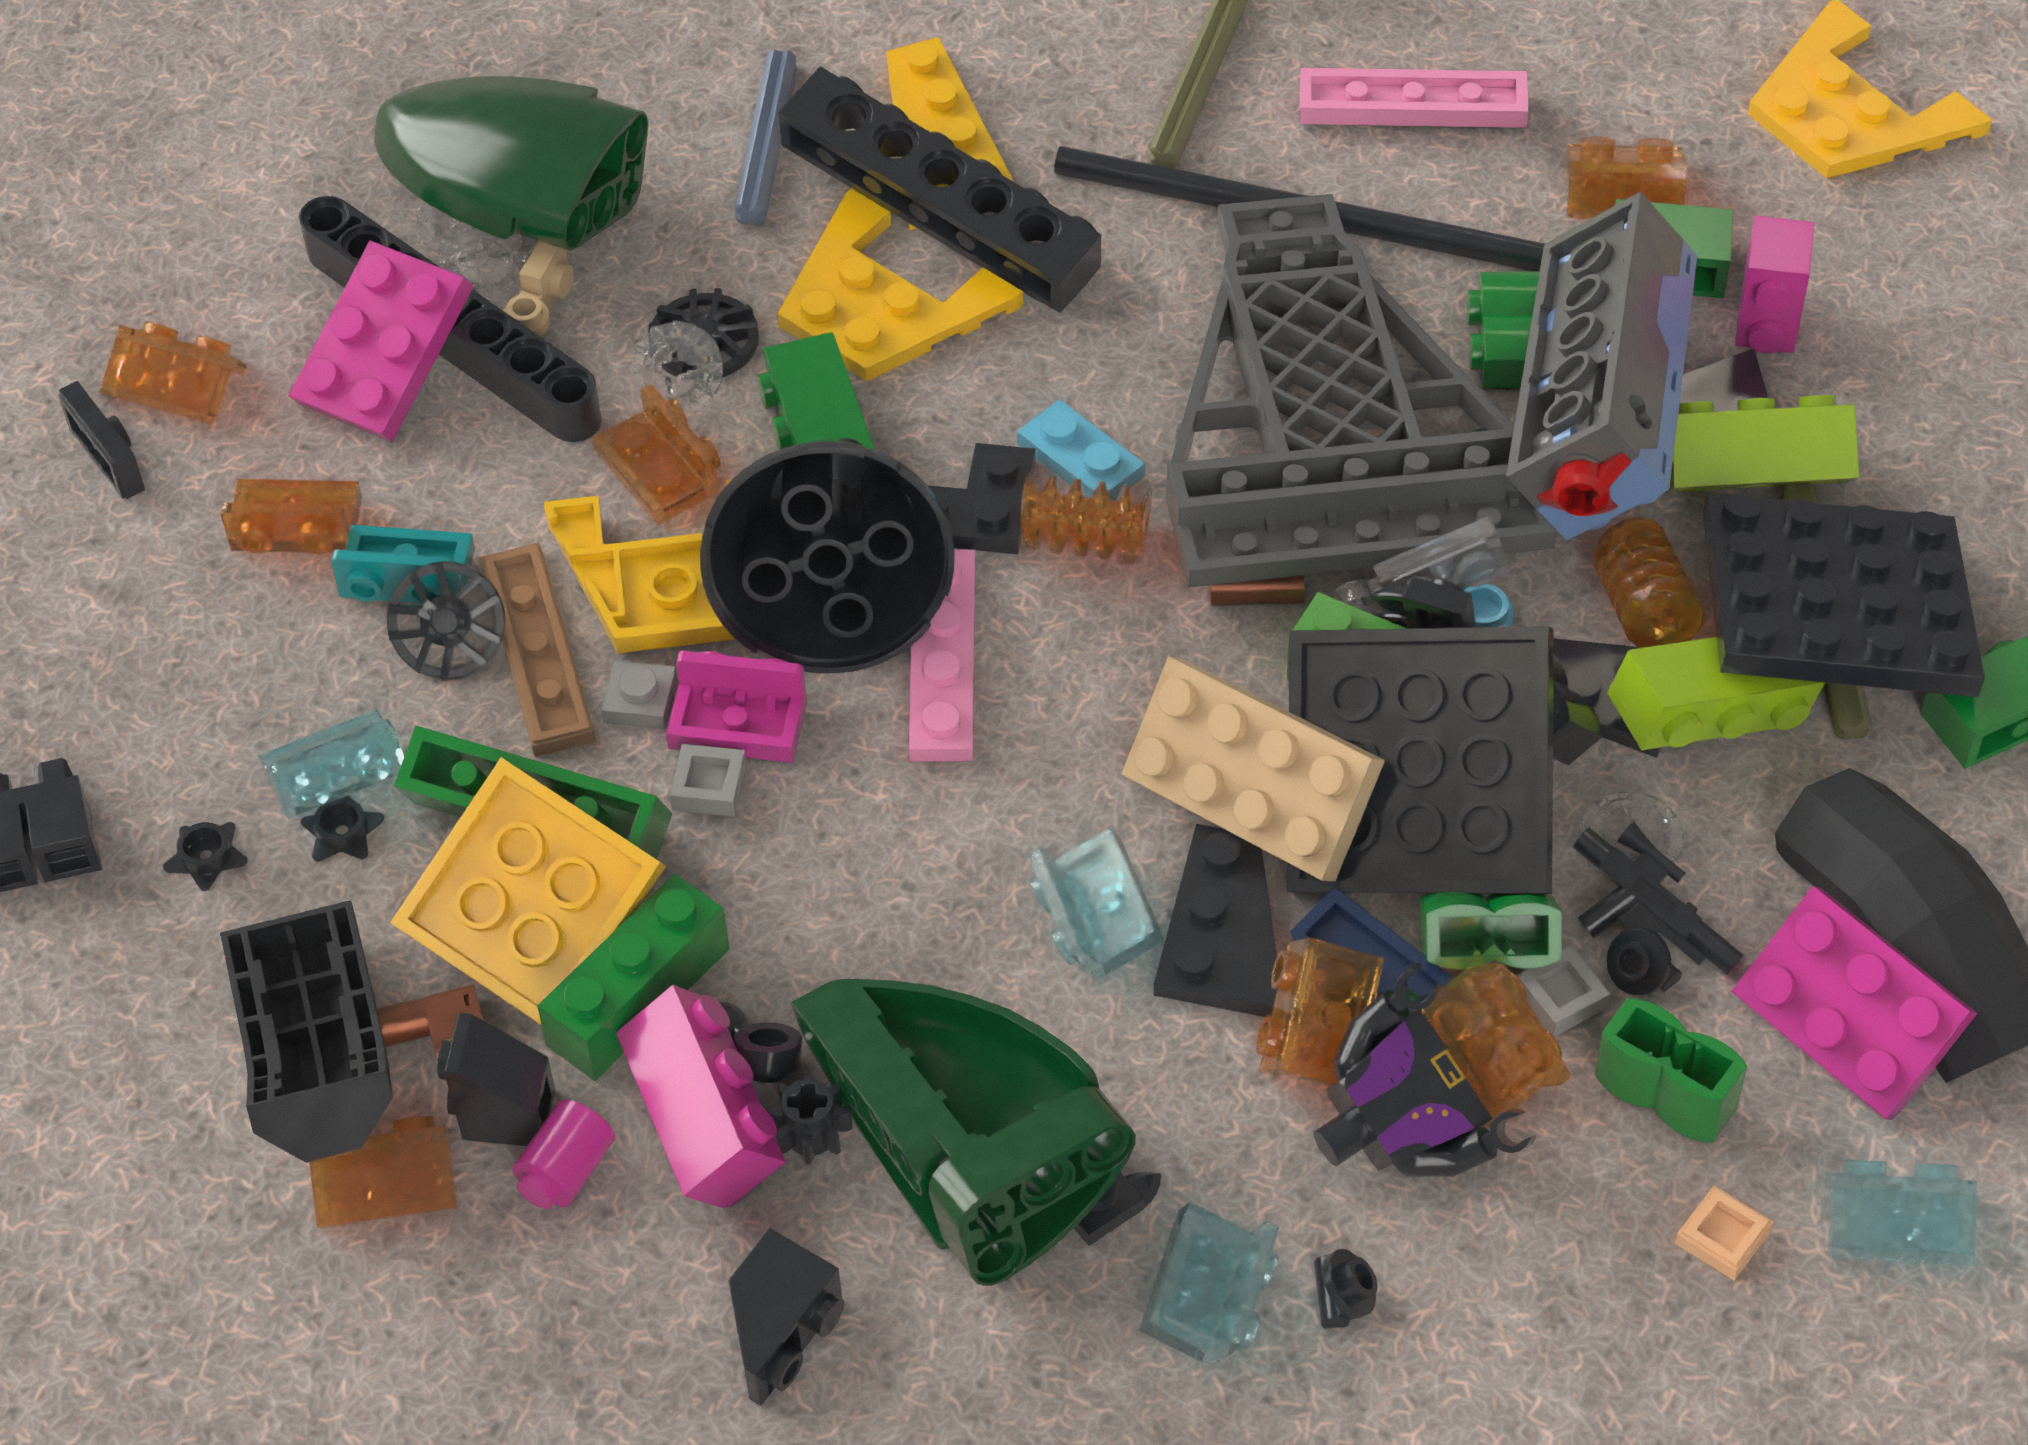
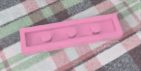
M1300 68L1299 124L1527 128L1529 112L1527 71Z
M975 549L954 550V574L949 595L945 596L940 608L932 618L931 627L911 646L909 762L973 761Z

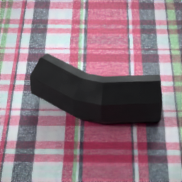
M1851 768L1806 786L1775 832L1776 850L1783 860L1812 885L1825 890L1978 1013L1936 1066L1943 1080L1946 1083L2027 1047L2028 946L2001 893L1969 851L1886 785Z
M351 900L220 932L247 1068L246 1107L253 1134L305 1163L361 1149L391 1102L393 1094L382 1029Z

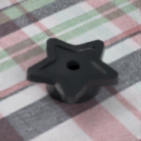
M343 793L338 798L323 803L314 815L303 817L300 823L316 837L312 852L314 861H322L339 852L359 859H365L368 856L366 836L384 821V815L382 813L364 811L359 803L352 800L348 794ZM339 826L348 827L347 832L344 834H338L336 829Z
M202 822L190 827L182 826L179 829V838L176 845L177 853L164 863L163 869L168 873L191 874L199 889L207 891L221 871L243 867L247 864L248 858L232 846L235 832V824L233 822H227L221 826L210 822ZM205 850L212 852L209 858L203 859L200 857V854Z

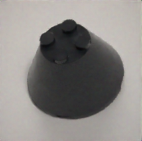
M822 439L786 447L770 453L743 469L729 482L716 499L706 519L700 548V570L705 593L714 613L729 633L743 646L755 654L757 650H760L786 662L801 664L804 667V672L818 674L846 673L881 664L899 655L927 632L931 627L932 618L940 608L945 596L949 595L952 586L954 544L949 521L940 502L926 483L912 470L884 453L862 446L861 443L854 439Z

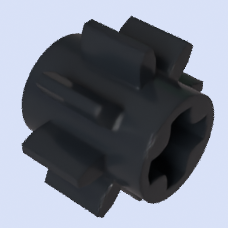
M808 1074L804 1080L797 1081L790 1086L781 1083L778 1086L781 1106H772L766 1108V1111L776 1124L777 1134L775 1138L782 1154L792 1149L796 1153L803 1155L806 1164H811L814 1156L820 1155L827 1150L838 1155L841 1152L838 1132H846L853 1129L851 1108L842 1106L841 1086L837 1083L828 1088L822 1082L815 1080L813 1074Z

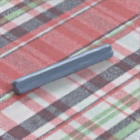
M774 49L766 56L734 206L736 210L735 218L741 224L761 225L766 220L781 149L778 112L791 99L797 71L795 64L796 56L789 50L780 52Z

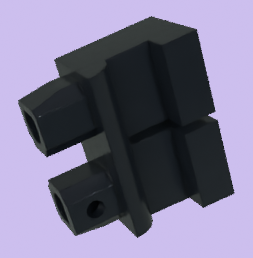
M64 758L40 762L34 768L36 784L13 789L9 776L0 773V892L38 884L36 864L32 852L44 882L103 870L99 849L95 841L90 806L78 775L73 776L68 762Z

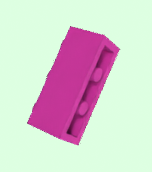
M672 985L618 1030L616 1034L683 1195L704 1203L726 1208L734 1205L786 1161L775 1138L777 1134L776 1124L770 1114L761 1106L751 1083L753 1080L752 1069L745 1058L738 1053L729 1033L730 1020L725 1009L717 1000L709 995H699Z

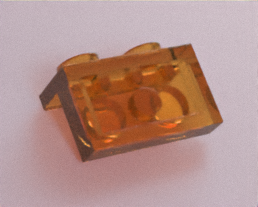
M650 384L640 390L643 406L642 412L593 437L592 440L594 451L658 526L719 493L716 470L721 467V462L711 441L706 436L698 438L689 428L686 416L679 404L674 399L666 401L656 388Z
M1310 937L1289 942L1287 950H1281L1275 960L1271 975V986L1277 990L1272 1015H1267L1262 1021L1257 1036L1256 1052L1262 1055L1260 1072L1273 1076L1284 1074L1330 1086L1337 1079L1332 1062L1350 1021L1376 999L1385 958Z
M433 1116L399 1119L392 1121L393 1133L369 1136L361 1149L309 1162L317 1228L323 1229L458 1209L450 1143H453L451 1129L446 1125L435 1127Z

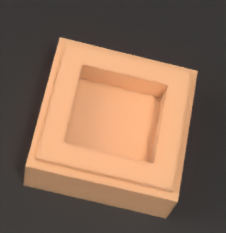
M1714 1185L1677 1233L1675 1244L1735 1281L1771 1233L1774 1222Z

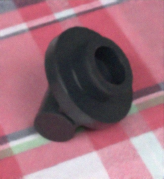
M1646 928L1625 930L1618 934L1609 946L1606 959L1608 973L1614 984L1628 994L1646 995L1658 989L1665 992L1676 984L1682 976V972L1671 963V954L1666 942L1652 930Z
M1338 1249L1314 1260L1321 1325L1324 1329L1347 1327L1350 1320L1359 1319L1373 1311L1378 1284L1373 1269L1363 1258L1357 1257L1346 1249Z

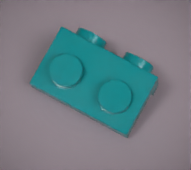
M351 525L345 550H334L331 565L340 597L354 598L365 602L375 600L390 601L399 583L412 571L421 566L439 561H452L471 566L475 545L472 533ZM446 571L452 594L455 595L467 584L468 577ZM436 573L428 574L421 578L430 598L433 599L436 596L442 595ZM412 584L400 602L422 605Z

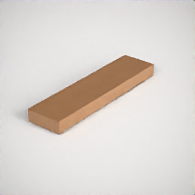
M540 542L481 556L483 573L499 592L504 605L506 622L502 642L534 757L596 742L594 728Z

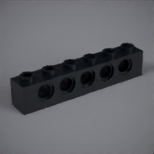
M820 66L778 112L781 144L783 147L980 267L987 269L1022 290L1023 293L1060 313L1101 267L1102 235L1096 231L1091 223L1079 216L1071 217L1051 205L1039 191L1030 187H1021L1003 176L992 163L983 159L976 160L956 148L953 142L942 133L937 131L929 132L909 120L907 115L893 104L884 105L864 93L860 86L848 77H838ZM896 156H898V157H902V158L893 159V158H891V157H896ZM946 184V185H949V186H946V187H938V186H936V185ZM987 212L997 213L995 215H983V213ZM1031 241H1043L1044 243H1041V244H1032V243H1029V242H1031Z

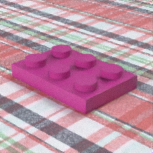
M369 241L288 396L298 404L393 443L474 286L463 276Z
M1817 886L1811 887L1731 991L1887 1120H1893L1901 1112L1978 1014L1825 890Z

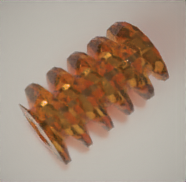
M1029 472L1024 483L1020 513L1021 532L1023 533L1025 546L1030 551H1036L1047 535L1051 552L1053 554H1060L1071 538L1075 555L1077 557H1085L1095 541L1100 559L1110 560L1118 544H1120L1124 562L1132 564L1136 561L1147 539L1152 508V488H1147L1140 504L1134 503L1129 484L1123 485L1116 500L1109 499L1105 481H1099L1092 497H1085L1081 478H1075L1068 493L1061 494L1057 475H1051L1043 491H1037L1033 472Z
M1639 516L1620 521L1611 526L1600 537L1594 549L1593 564L1627 639L1638 648L1686 642L1694 638L1703 626L1704 612L1667 538L1664 528L1653 519Z

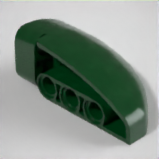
M474 76L441 80L412 87L387 99L380 106L377 113L374 146L384 165L401 184L424 202L450 217L502 239H507L514 234L517 218L518 230L522 236L572 251L626 216L635 206L642 186L648 136V117L644 111L598 98V89L594 87L549 79L515 76Z
M849 978L828 982L791 1002L800 1031L831 1086L837 1083L841 1086L843 1105L851 1108L853 1122L934 1244L940 1249L950 1248L975 1283L979 1285L992 1286L1007 1280L1031 1265L1061 1241L1098 1203L1118 1176L1136 1144V1134L1100 1090L1097 1076L1092 1067L1076 1051L1053 1034L1008 1008L968 994L933 985L893 980Z

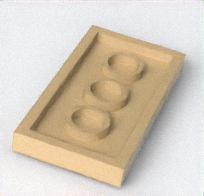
M1168 656L1121 775L1322 881L1335 882L1385 760L1182 658Z

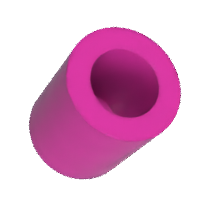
M560 1100L513 1165V1173L519 1181L517 1183L519 1193L530 1203L543 1209H550L553 1204L559 1207H568L615 1141V1134L610 1125L587 1106L572 1100Z

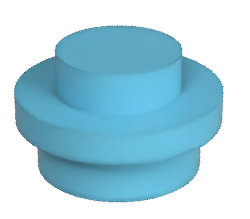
M1478 583L1464 589L1465 592L1472 594L1476 627H1499L1501 624L1512 627L1514 610L1506 594L1500 588L1491 584Z

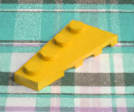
M939 37L886 51L892 104L900 108L909 120L929 132L937 131L942 133L953 142L956 148L976 160L983 159L992 163L1003 176L1014 182ZM940 184V185H936V186H938V187H946V186H949V185ZM908 223L909 230L916 229L915 226Z

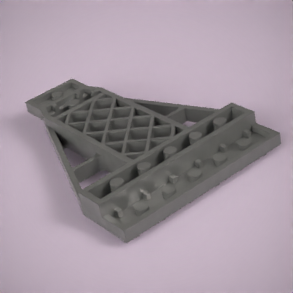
M1333 194L1218 205L1217 224L1226 252L1223 278L1171 463L1167 464L1165 500L1188 588L1554 549L1557 530L1506 477L1514 424L1369 273L1363 251L1344 231ZM1344 308L1341 312L1334 310ZM1279 314H1285L1282 318L1276 316ZM1306 319L1324 329L1316 336L1298 327V325ZM1254 329L1265 334L1259 341H1257ZM1389 332L1434 380L1404 382ZM1341 336L1360 347L1352 354L1333 343ZM1223 341H1231L1234 344L1249 398L1204 403L1219 345ZM1282 342L1301 352L1293 360L1274 349ZM1316 360H1319L1337 370L1330 377H1327L1309 367ZM1266 370L1278 375L1271 383H1269ZM1352 378H1355L1373 387V389L1365 396L1345 385ZM1293 384H1296L1314 394L1305 402L1286 391ZM1330 401L1350 412L1341 420L1322 409ZM1459 405L1480 428L1488 430L1422 437L1413 410ZM1278 412L1290 417L1283 426ZM1367 420L1385 429L1386 432L1380 438H1377L1358 427ZM1305 426H1308L1326 437L1318 445L1298 435V433ZM1250 427L1259 433L1264 454L1187 462L1195 432Z

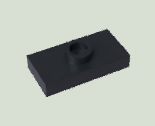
M78 381L59 389L60 394L58 396L70 431L121 498L129 499L144 491L145 487L134 453L130 449L132 446L130 438L120 420L115 415L106 418Z

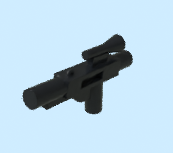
M1634 821L1617 840L1620 844L1640 854L1634 862L1619 849L1610 845L1590 827L1586 829L1574 843L1573 848L1597 867L1599 872L1618 886L1577 917L1594 939L1619 920L1628 929L1646 928L1657 934L1660 933L1697 965L1700 966L1707 958L1723 973L1728 975L1744 954L1702 921L1703 919L1696 914L1698 909L1691 902L1684 904L1660 884L1667 875L1679 883L1686 872L1655 848Z

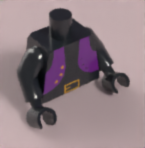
M1422 963L1408 965L1397 979L1396 991H1384L1356 1015L1346 1029L1332 1062L1337 1079L1326 1089L1328 1097L1339 1112V1115L1313 1133L1320 1151L1334 1166L1340 1165L1363 1149L1369 1160L1378 1170L1394 1165L1398 1171L1407 1177H1453L1494 1159L1497 1156V1149L1507 1153L1519 1152L1532 1145L1536 1138V1135L1517 1143L1511 1141L1506 1136L1504 1128L1507 1120L1525 1113L1524 1110L1518 1108L1505 1111L1496 1116L1491 1123L1490 1130L1482 1126L1493 1118L1421 1010L1433 1002L1440 991V982L1433 987L1431 992L1425 995L1415 994L1408 986V978L1413 976L1422 967ZM1408 1008L1418 1009V1010H1416V1011H1414L1413 1013L1409 1014V1009H1408Z

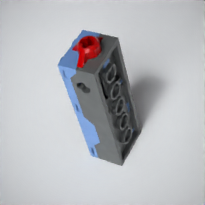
M1641 191L1546 243L1543 248L1506 477L1566 541L1589 529L1596 530L1605 526L1613 517L1639 504L1652 503L1664 492L1668 491L1670 487L1697 254Z

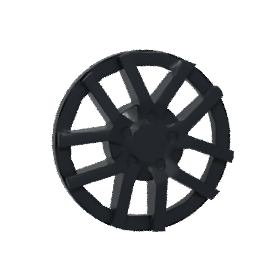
M696 288L690 289L689 295L674 300L666 306L660 305L656 309L657 315L652 323H649L648 327L649 348L655 362L669 374L691 381H709L733 374L750 361L756 352L759 342L758 324L753 315L752 307L749 304L744 305L732 297L723 295L720 288H715L714 293L698 294ZM711 305L708 312L698 311V306ZM658 339L668 343L660 349ZM748 339L743 349L735 343ZM685 351L677 363L671 361V359ZM723 351L732 359L723 364L717 354ZM701 358H704L711 367L694 368L693 366Z
M433 562L412 571L395 589L387 610L389 641L392 642L398 655L419 674L431 675V677L435 676V678L439 677L442 680L471 674V672L473 673V671L475 672L476 669L478 670L479 667L484 666L499 648L505 631L504 605L495 586L480 571L458 562ZM446 571L465 575L471 580L453 595ZM436 573L442 595L432 599L421 578L428 574ZM413 584L423 606L399 605L402 597ZM478 584L483 588L488 599L470 609L462 598ZM493 606L495 617L493 631L473 620L474 617ZM397 614L420 616L421 628L398 630ZM469 630L491 641L482 654L464 640ZM425 637L418 658L407 649L402 639ZM432 643L445 647L441 668L425 663ZM454 647L459 648L473 661L461 667L451 668Z

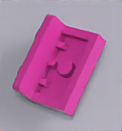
M714 651L702 653L679 652L676 662L679 686L666 732L668 749L681 750L682 744L745 750L746 758L794 762L808 703L804 667L801 664L789 663L777 658L762 660L726 656Z

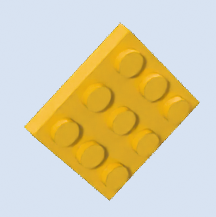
M501 757L390 923L541 1025L537 1005L640 907L666 868V865Z

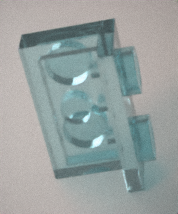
M378 708L258 756L264 774L287 819L397 776L404 758L395 728L389 719H383Z
M1111 828L1055 860L1040 846L1028 853L1036 876L1030 879L1031 888L1041 906L1048 913L1052 912L1058 927L1051 931V936L1059 953L1069 965L1078 962L1097 978L1107 975L1165 941L1122 839Z
M1844 1159V1173L1826 1172L1825 1186H1830L1829 1257L1974 1266L1977 1181L1957 1179L1958 1165L1915 1163L1914 1177L1887 1175L1886 1161Z
M1189 1201L1177 1211L1139 1331L1202 1363L1214 1366L1236 1350L1244 1351L1253 1340L1260 1323V1314L1254 1311L1259 1293L1271 1280L1278 1264L1279 1255L1273 1251L1279 1226L1265 1220L1249 1232Z

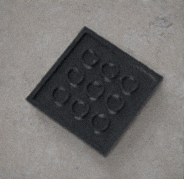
M1707 493L1703 508V521L1720 673L1979 697L1985 675L1955 516L1939 515L1929 511L1914 513L1883 510L1867 505L1852 507L1820 504L1804 499L1789 501L1758 498L1742 493L1731 495Z
M1549 626L1289 631V712L1385 760L1336 881H1322L1287 862V892L1328 893L1335 886L1343 893L1428 894L1462 892L1475 894H1552L1554 629Z

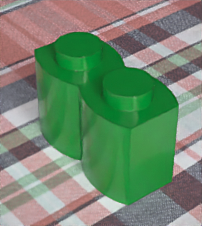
M1480 272L1479 289L1468 290L1467 325H1478L1479 334H1470L1469 368L1470 370H1481L1482 388H1521L1540 272Z
M1462 892L1428 893L1420 898V945L1428 962L1447 969H1471L1485 965L1493 960L1516 968L1543 967L1562 959V911L1550 894L1510 893L1490 894L1485 897L1482 894Z
M1627 998L1602 1031L1595 1076L1610 1093L1619 1099L1635 1106L1653 1108L1665 1124L1681 1135L1693 1140L1713 1143L1738 1108L1747 1065L1736 1051L1718 1039L1701 1033L1687 1032L1681 1022L1662 1007L1645 1000Z

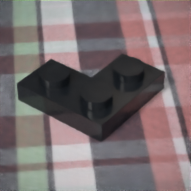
M976 443L967 489L927 485L935 494L947 516L954 548L1019 554L1036 463L1035 448Z

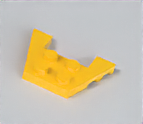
M1831 0L1750 100L1748 115L1825 178L1894 161L1895 155L1922 148L1927 152L1945 147L1946 141L1965 136H1969L1970 139L1979 138L1989 133L1992 119L1957 91L1952 92L1917 115L1910 116L1885 94L1881 93L1853 71L1846 63L1839 60L1837 57L1869 39L1871 25L1840 0Z
M851 188L844 195L777 313L778 326L798 339L833 332L846 369L863 380L869 381L932 351L931 345L957 333L962 336L980 328L982 321L1001 312H1004L1006 315L1010 314L1024 304L1022 290L983 267L946 301L941 302L862 254L861 251L891 225V212Z
M598 495L544 502L547 525L617 654L736 640L714 613L705 593L700 570L702 533L604 544L602 515Z

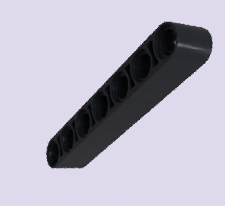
M322 196L314 198L307 202L300 210L299 221L309 261L314 267L344 288L369 241L439 267L338 197ZM472 290L439 355L556 438L566 442H579L595 435L600 429L602 418L596 382L591 372Z

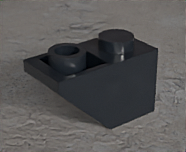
M458 1013L452 1039L444 1038L442 1040L437 1063L438 1077L440 1080H446L448 1085V1114L456 1115L462 1140L527 1146L551 1112L555 1085L548 1057L473 1014Z
M771 1228L767 1230L728 1280L749 1399L762 1406L775 1388L783 1391L790 1386L802 1366V1352L816 1334L820 1337L828 1335L839 1321L844 1309L839 1268Z

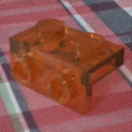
M1588 136L1581 139V144H1567L1568 216L1572 218H1593L1615 206L1616 199L1626 200L1640 191L1650 202L1685 204L1688 164L1682 147H1673L1674 143L1672 141L1662 138H1645L1639 140L1638 146L1615 145L1616 141L1609 137Z
M144 321L142 331L119 325L99 393L213 425L219 413L230 373L244 375L247 364L229 355L231 345L209 337L197 335L195 344H190L177 340L178 331L160 324Z
M238 479L233 503H224L221 511V519L230 550L251 553L308 552L311 554L333 553L337 549L345 550L351 525H357L362 494L359 481Z
M1502 963L1465 969L1440 989L1429 1006L1421 1009L1493 1118L1482 1126H1491L1496 1116L1505 1111L1516 1109L1541 1087L1560 1086L1571 1077L1570 1071L1561 1058L1562 1051L1559 1043L1549 1031L1542 1027L1526 1001L1527 993L1521 981L1508 971Z

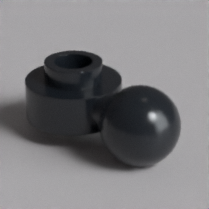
M719 1002L729 1017L730 1025L728 1030L736 1049L750 1065L754 1081L761 1083L779 1082L784 1080L788 1074L799 1069L802 1059V1035L798 1030L779 1023L764 1022L749 1025L746 1015L739 1007L728 1002Z

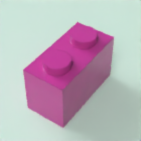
M1754 215L1740 293L1735 346L1754 348L1761 353H1774L1777 351L1795 352L1810 276L1815 222Z

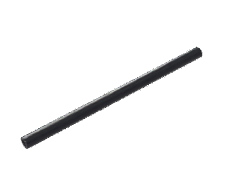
M1065 146L1058 148L1054 164L1055 174L1216 207L1220 204L1308 196ZM1335 201L1345 233L1540 272L1543 248L1546 243Z

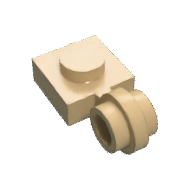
M538 241L519 273L522 290L519 295L510 299L503 311L543 338L550 326L549 312L557 298H566L571 290L574 269L568 263L565 249Z

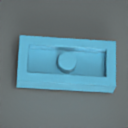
M1060 399L1017 431V444L1020 447L1035 448L1038 461L1101 509L1145 476L1144 462Z

